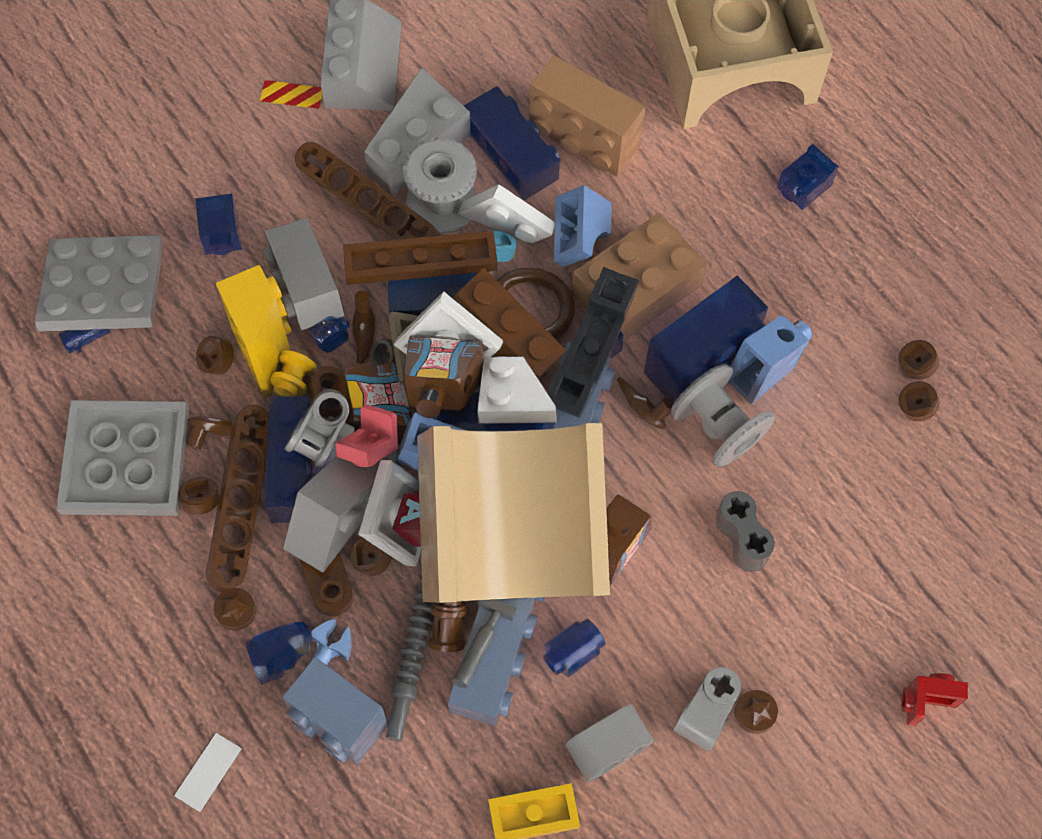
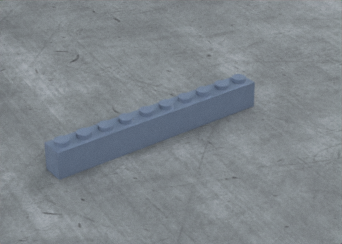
M570 342L566 343V351L563 353L559 364L560 368L572 344ZM611 355L582 416L578 418L556 409L557 422L540 423L538 430L572 427L585 423H600L605 403L600 402L599 399L602 390L609 392L615 374V369L609 368ZM545 597L497 599L517 608L516 614L512 621L501 616L499 617L494 626L495 635L468 687L461 688L455 684L453 685L448 700L450 713L495 727L500 715L507 717L514 695L513 692L507 690L512 676L520 677L526 654L521 653L520 649L524 638L532 639L538 616L532 615L536 600L543 602ZM479 607L462 661L481 626L487 624L493 612Z

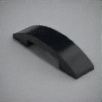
M603 267L589 298V306L561 368H558L547 392L556 409L578 418L582 416L615 346L637 290L639 280Z

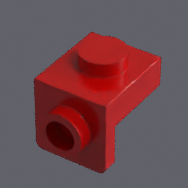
M933 673L929 677L917 676L908 687H904L902 692L901 710L907 713V725L916 726L924 719L925 704L952 708L959 707L968 699V682L955 681V676L946 673Z

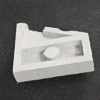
M496 185L463 201L458 212L459 215L506 232L529 243L552 236L555 228L554 221L501 185Z
M484 357L477 411L479 423L557 422L556 406L524 357Z

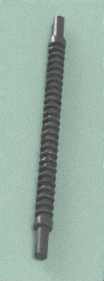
M480 385L474 391L465 408L456 411L459 416L454 419L455 424L458 425L455 427L466 431H474L472 429L477 427L478 423L474 419L478 418ZM422 572L419 573L420 579H422ZM422 582L416 584V588L420 592L414 594L413 597L417 601V604L411 606V610L415 614L408 618L412 626H408L406 632L410 636L403 640L407 648L401 650L404 660H399L398 662L402 670L396 672V677L399 681L393 683L391 696L395 699L386 739L395 742H402L410 702L416 700L418 687L414 684L420 681L417 671L423 669V665L419 661L425 658L422 649L428 647V643L424 641V638L430 636V631L427 630V627L433 624V621L429 618V616H432L430 607L433 602H423Z

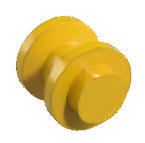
M289 350L282 351L279 361L284 365L281 372L272 373L270 383L274 386V391L285 398L294 399L296 396H303L307 391V385L303 382V378L305 375L314 374L317 366L310 358L303 354Z

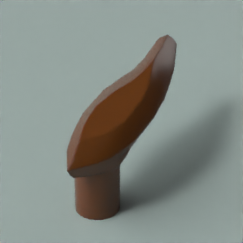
M358 291L355 294L356 310L352 324L353 336L357 345L356 362L363 363L373 341L375 319L369 293Z
M621 377L617 378V382L632 409L647 423L665 430V418L671 413L674 402L670 398L664 397L654 406L646 396L640 394Z
M204 416L191 417L187 421L193 428L186 444L201 450L207 432L218 436L230 435L233 421ZM250 427L248 437L252 436V433L256 430L255 428Z

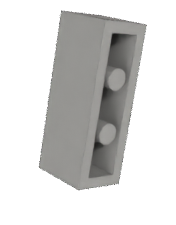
M304 218L265 231L269 246L264 247L263 252L269 268L277 267V270L273 271L272 275L277 282L280 292L286 291L287 295L282 296V301L288 318L296 316L300 329L304 330L319 325L322 321L328 322L343 317L344 312L338 289L308 219Z

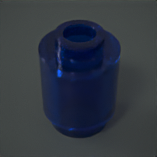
M585 619L581 623L575 621L544 644L547 653L543 655V658L555 675L562 673L566 677H570L600 655V649L606 643L599 629L589 619Z

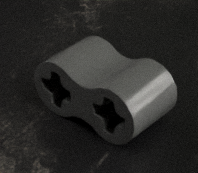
M730 492L723 498L717 512V528L732 542L734 548L733 557L738 567L747 572L759 571L765 567L774 550V538L758 522L756 504L753 498L745 492ZM739 514L743 515L742 519L739 518ZM748 544H749L750 547L752 548L751 550H748V549H747V545H748ZM759 548L761 550L758 554L755 549Z

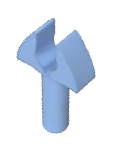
M336 619L324 622L309 633V638L316 642L317 651L310 662L314 657H317L327 665L330 659L338 656L348 661L352 648V636L349 626H347L342 634L341 639L330 646L328 636L337 626Z

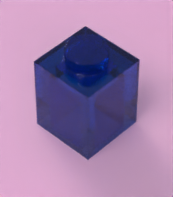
M232 193L195 198L199 237L205 254L226 255L232 251L242 250L238 211Z

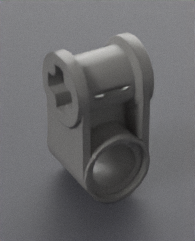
M325 389L319 392L313 399L304 417L298 422L284 450L288 452L295 450L313 460L314 466L320 469L329 456L349 414V405L344 395L334 389ZM327 398H335L342 404L341 413L332 419L323 417L319 412L320 403ZM303 439H306L307 441H309V442H311V443L317 445L318 447H315V446L309 444L308 442L304 441Z
M725 667L711 670L704 678L694 698L690 699L673 731L710 752L740 694L741 681L738 675ZM720 682L727 685L726 693L721 698L713 694L715 687Z

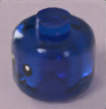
M328 316L308 328L318 347L325 353H330L348 342L349 332L347 328L350 327V324L345 316L337 319L334 316Z

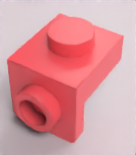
M365 405L360 409L361 428L335 442L336 457L353 462L358 467L373 466L377 461L398 450L397 415L391 411Z

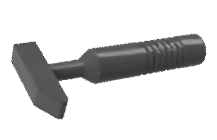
M497 599L478 600L477 605L493 613L487 624L481 626L452 679L455 685L461 688L468 687L495 635L494 626L499 617L501 616L512 621L517 608Z

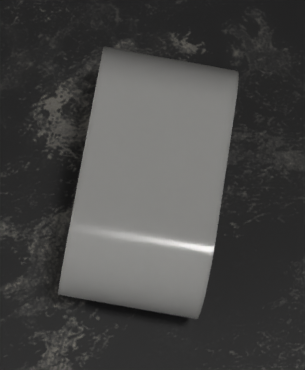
M630 704L577 734L565 746L586 782H590L642 752L655 740L634 706Z

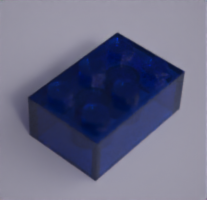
M738 275L650 339L644 374L665 397L670 398L675 403L695 380L710 369L721 364L731 366L730 361L736 357L743 341L765 326L764 319L768 306Z

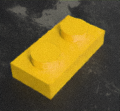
M572 783L488 799L495 839H528L580 828Z

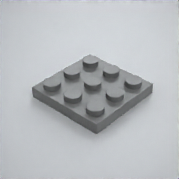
M161 235L50 239L35 316L38 332L153 327L163 252Z
M71 400L56 507L60 515L179 516L180 500L178 492L182 486L188 428L187 419L189 418L187 402Z

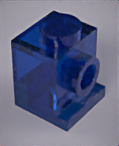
M811 144L802 156L781 172L777 188L786 200L794 202L803 210L832 186L839 166L814 144Z

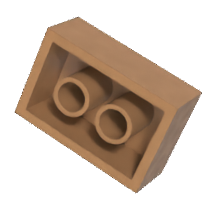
M553 55L530 84L529 127L538 135L549 137L561 144L569 153L578 154L591 161L599 170L608 171L618 176L640 147L646 106Z
M657 213L575 270L572 277L571 293L587 310L589 298L603 267L639 280L628 314L616 341V344L619 345L703 284L708 263L660 213Z

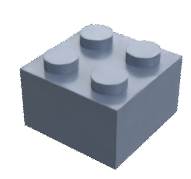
M314 657L282 697L289 709L286 715L293 720L291 724L310 739L314 734L320 737L319 740L325 745L324 749L342 764L349 759L355 765H358L388 727L382 706L317 657Z

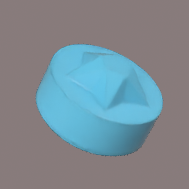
M491 230L494 231L497 262H506L513 259L517 246L515 238L506 232Z

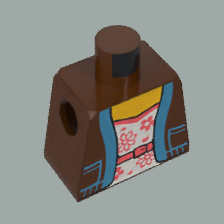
M410 336L404 373L408 404L416 407L417 412L426 418L437 417L441 409L456 411L464 409L482 379L484 363L483 341Z
M396 361L344 371L332 389L343 394L349 405V414L345 423L355 428L354 432L360 429V409L365 405L394 412L397 415L398 444H401L406 426L412 418V413L407 401L406 388L399 383ZM327 398L319 406V412L322 416H338L342 410L341 402L335 398Z
M619 494L615 496L606 508L610 586L652 528L651 516Z

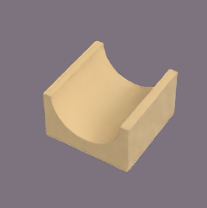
M649 0L647 18L683 129L697 126L702 114L723 96L739 88L761 82L780 81L791 83L797 86L803 105L817 103L833 51L813 0Z
M585 423L572 427L544 430L497 432L463 431L451 429L450 426H433L417 436L423 602L443 603L490 599L610 595L602 423Z

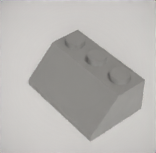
M369 0L329 1L321 75V88L325 108L392 111L395 107L402 21Z

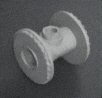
M431 138L417 144L409 152L403 165V176L409 189L406 204L410 209L434 225L440 234L459 231V229L464 228L471 221L458 214L462 202L477 195L473 186L477 176L474 156L463 144L449 138Z
M727 364L716 366L695 380L675 401L671 409V415L676 421L683 420L696 412L702 419L706 435L713 439H720L723 442L712 458L713 464L717 467H724L751 449L767 433L775 420L774 414L769 410L749 419L740 407L735 404L731 397L723 390L733 374V369Z

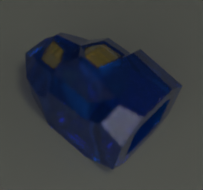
M301 621L278 626L256 635L245 643L252 666L261 685L282 678L285 672L294 669L299 658L310 651L313 636L309 625Z

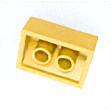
M257 265L215 284L234 337L264 397L269 395L273 389V385L270 383L272 373L280 372L283 366L279 361L281 352L290 350L286 335L292 331L286 318L285 307L280 299L282 294L273 276L266 278L261 266Z

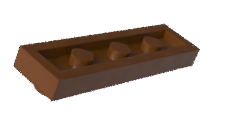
M494 231L343 244L347 285L479 273L483 268L488 272L498 271Z

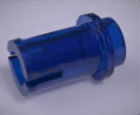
M110 329L66 330L59 333L58 336L69 354L74 351L79 354L82 352V347L111 332Z

